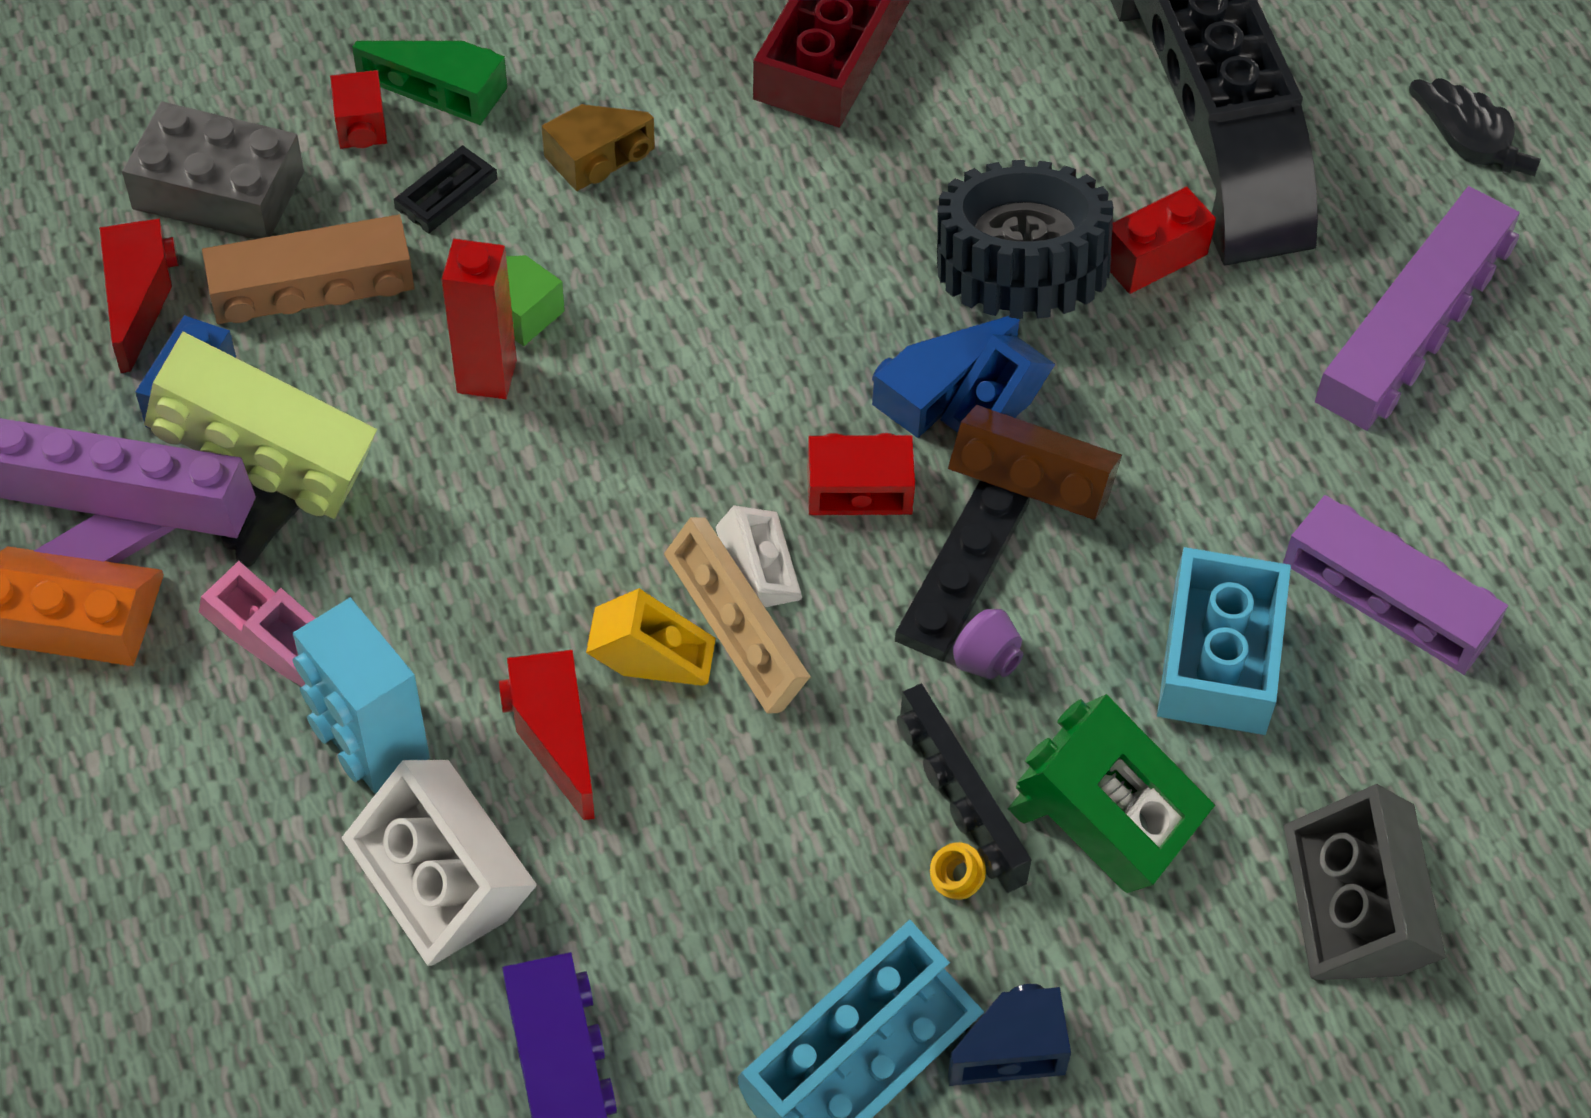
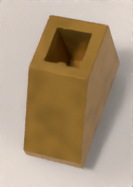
M581 104L542 125L544 157L576 191H579L592 183L597 184L604 181L610 173L630 162L642 160L650 151L654 150V117L649 112Z

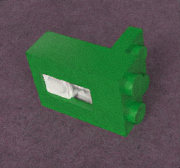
M1107 694L1088 703L1080 699L1073 703L1058 719L1057 723L1062 728L1052 740L1050 738L1043 740L1027 756L1025 762L1030 767L1016 785V789L1020 794L1007 809L1023 824L1048 815L1124 892L1130 893L1152 886L1211 812L1215 804ZM1140 813L1146 819L1147 831L1141 825Z

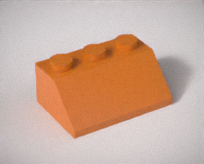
M7 546L0 551V646L134 667L162 583L163 571L160 569L35 552L34 550Z

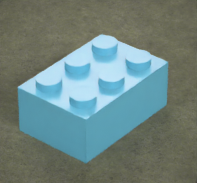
M1187 547L1183 548L1174 586L1157 717L1266 735L1277 700L1291 565Z
M351 597L293 632L298 656L293 658V664L305 682V685L300 687V692L312 710V713L307 716V720L322 743L326 744L332 740L341 751L337 755L347 775L354 782L363 779L375 794L402 760H428L430 758L415 674Z

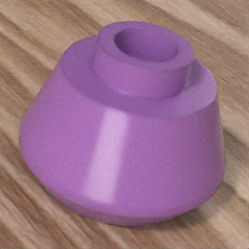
M986 609L977 614L958 636L953 648L956 666L961 671L987 679H993L998 675L1006 677L1016 669L1022 660L1023 652L1020 650L1022 638L1004 610Z

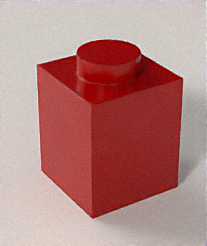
M378 70L330 75L334 117L340 149L353 147L368 148L372 145L388 144Z

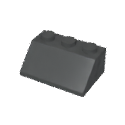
M1374 784L1284 824L1311 979L1334 980L1402 976L1446 958L1413 803L1378 784Z

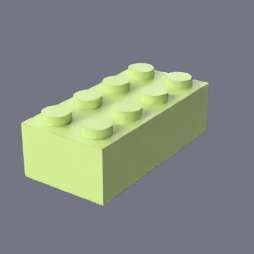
M183 331L153 381L144 425L151 428L155 436L169 444L177 445L181 443L193 450L241 457L249 480L254 486L266 492L278 491L294 499L296 504L305 512L315 516L326 515L333 519L336 518L360 473L377 432L376 428Z

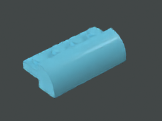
M909 919L738 1076V1085L746 1103L757 1118H873L975 1022L984 1011L944 969L950 962Z

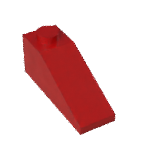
M160 218L99 227L111 341L120 373L132 371L172 288L170 268L179 266L174 237H164Z
M573 650L507 658L509 679L498 680L502 713L514 712L516 732L582 819H595L593 792Z

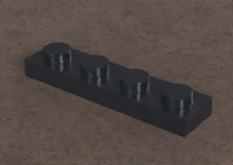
M981 480L979 481L895 633V642L944 662L1026 511L1030 497Z
M921 683L902 691L900 715L897 716L899 731L904 741L909 746L916 744L925 758L923 760V767L931 785L936 790L943 788L952 802L950 803V812L957 828L963 834L970 832L979 847L977 850L985 861L986 875L990 879L997 877L1007 893L1026 885L1032 859L927 690Z

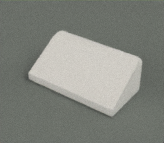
M733 505L717 524V535L764 607L801 600L802 594L777 512Z

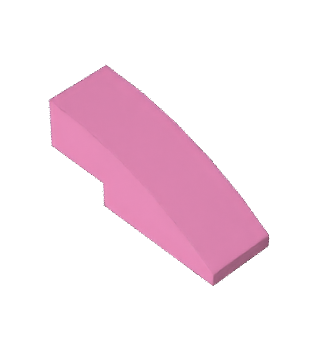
M238 561L201 596L199 613L225 635L297 685L304 686L305 682L293 664V658L298 656L293 632L314 620L315 617L282 588L275 593Z

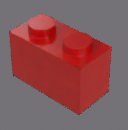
M1186 186L1113 222L1110 273L1131 294L1201 259L1209 253L1216 217Z
M830 433L823 436H808L809 515L913 514L915 494L913 435H894L891 433L842 435Z

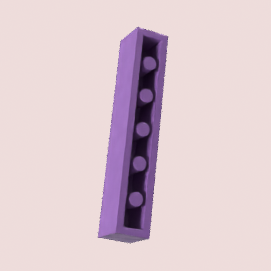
M1468 186L1323 372L1315 403L1368 431L1378 416L1387 419L1401 396V392L1398 391L1403 383L1412 386L1425 365L1426 360L1423 359V356L1426 352L1429 351L1436 354L1449 333L1448 323L1451 319L1459 323L1466 314L1473 300V296L1470 295L1475 288L1480 291L1486 288L1496 270V265L1493 264L1496 259L1500 258L1505 261L1510 256L1519 239V234L1513 231L1520 212Z
M0 418V498L237 538L256 498L241 457Z

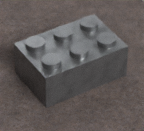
M163 101L158 106L122 170L132 209L253 239L271 237L304 173L299 140L296 133Z

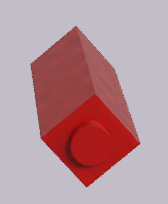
M453 238L442 276V287L457 393L507 400L517 362L505 245Z

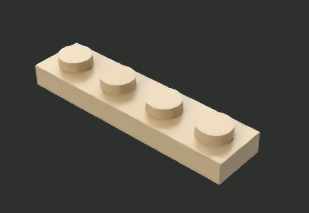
M690 517L664 552V555L766 713H780L785 710L811 676L705 517Z

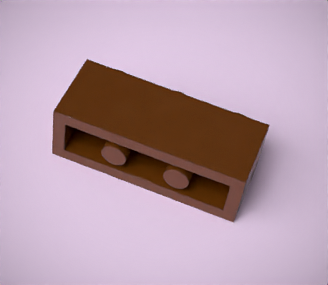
M976 405L961 421L948 469L1096 520L1108 502L1122 454Z

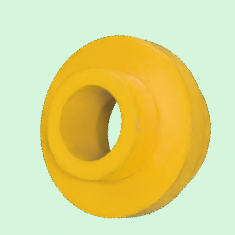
M961 842L948 844L938 850L930 864V878L933 886L940 894L953 900H962L974 895L982 886L986 875L985 861L980 852L974 847ZM965 863L967 866L965 876L960 881H955L953 878L954 869L957 865Z

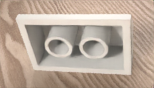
M402 760L342 836V840L427 966L435 965L507 922L537 886L449 760Z

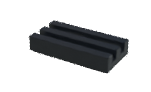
M462 145L393 199L394 207L401 214L406 212L408 219L413 223H421L422 229L429 234L498 180L497 169ZM464 164H469L467 168L461 171L454 178L449 177L455 171L461 168ZM437 186L438 190L421 204H416L417 201Z

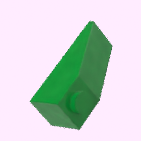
M356 41L352 46L356 72L378 70L381 88L478 125L482 124L508 88L505 56L497 54L491 49L481 48L465 41Z

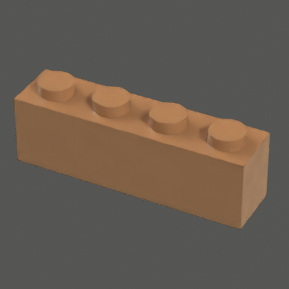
M400 214L202 248L209 294L217 324L228 322L243 323L252 318L279 313L294 314L302 309L329 304L344 305L352 300L374 296L390 297L403 291L415 289L411 261Z

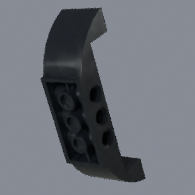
M1110 0L1119 22L1142 18L1217 192L1212 209L1216 222L1212 240L1223 265H1232L1316 249L1318 227L1317 188L1310 138L1301 105L1303 97L1258 0Z

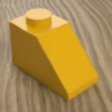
M638 588L595 607L586 653L622 676L703 686L709 682L716 638Z

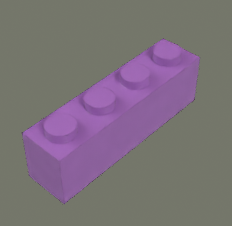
M1326 495L1322 497L1291 535L1283 564L1291 565V569L1463 675L1466 674L1496 634L1508 607L1506 603L1497 599L1489 590L1472 584L1452 572L1443 562L1429 558L1404 543L1398 535L1384 531L1361 517L1350 506L1340 504Z

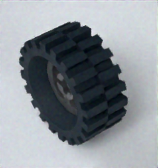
M1012 160V167L1002 168L999 162L986 164L985 173H981L975 168L964 172V181L956 178L948 184V192L942 191L939 197V206H937V268L940 283L946 282L945 291L952 297L961 294V304L971 309L978 303L983 304V313L996 316L999 310L1010 311L1009 318L1023 319V312H1035L1037 319L1051 317V309L1058 308L1063 314L1075 311L1076 300L1087 305L1095 299V291L1102 293L1107 285V278L1110 277L1114 207L1112 200L1108 201V191L1104 186L1095 188L1096 179L1088 174L1076 178V169L1064 165L1060 171L1052 170V162L1039 161L1037 167L1025 166V160Z

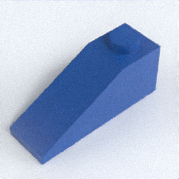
M1006 316L907 346L895 358L885 359L875 370L872 377V382L874 383L872 405L919 438L943 416L992 334L1018 336L1020 320Z

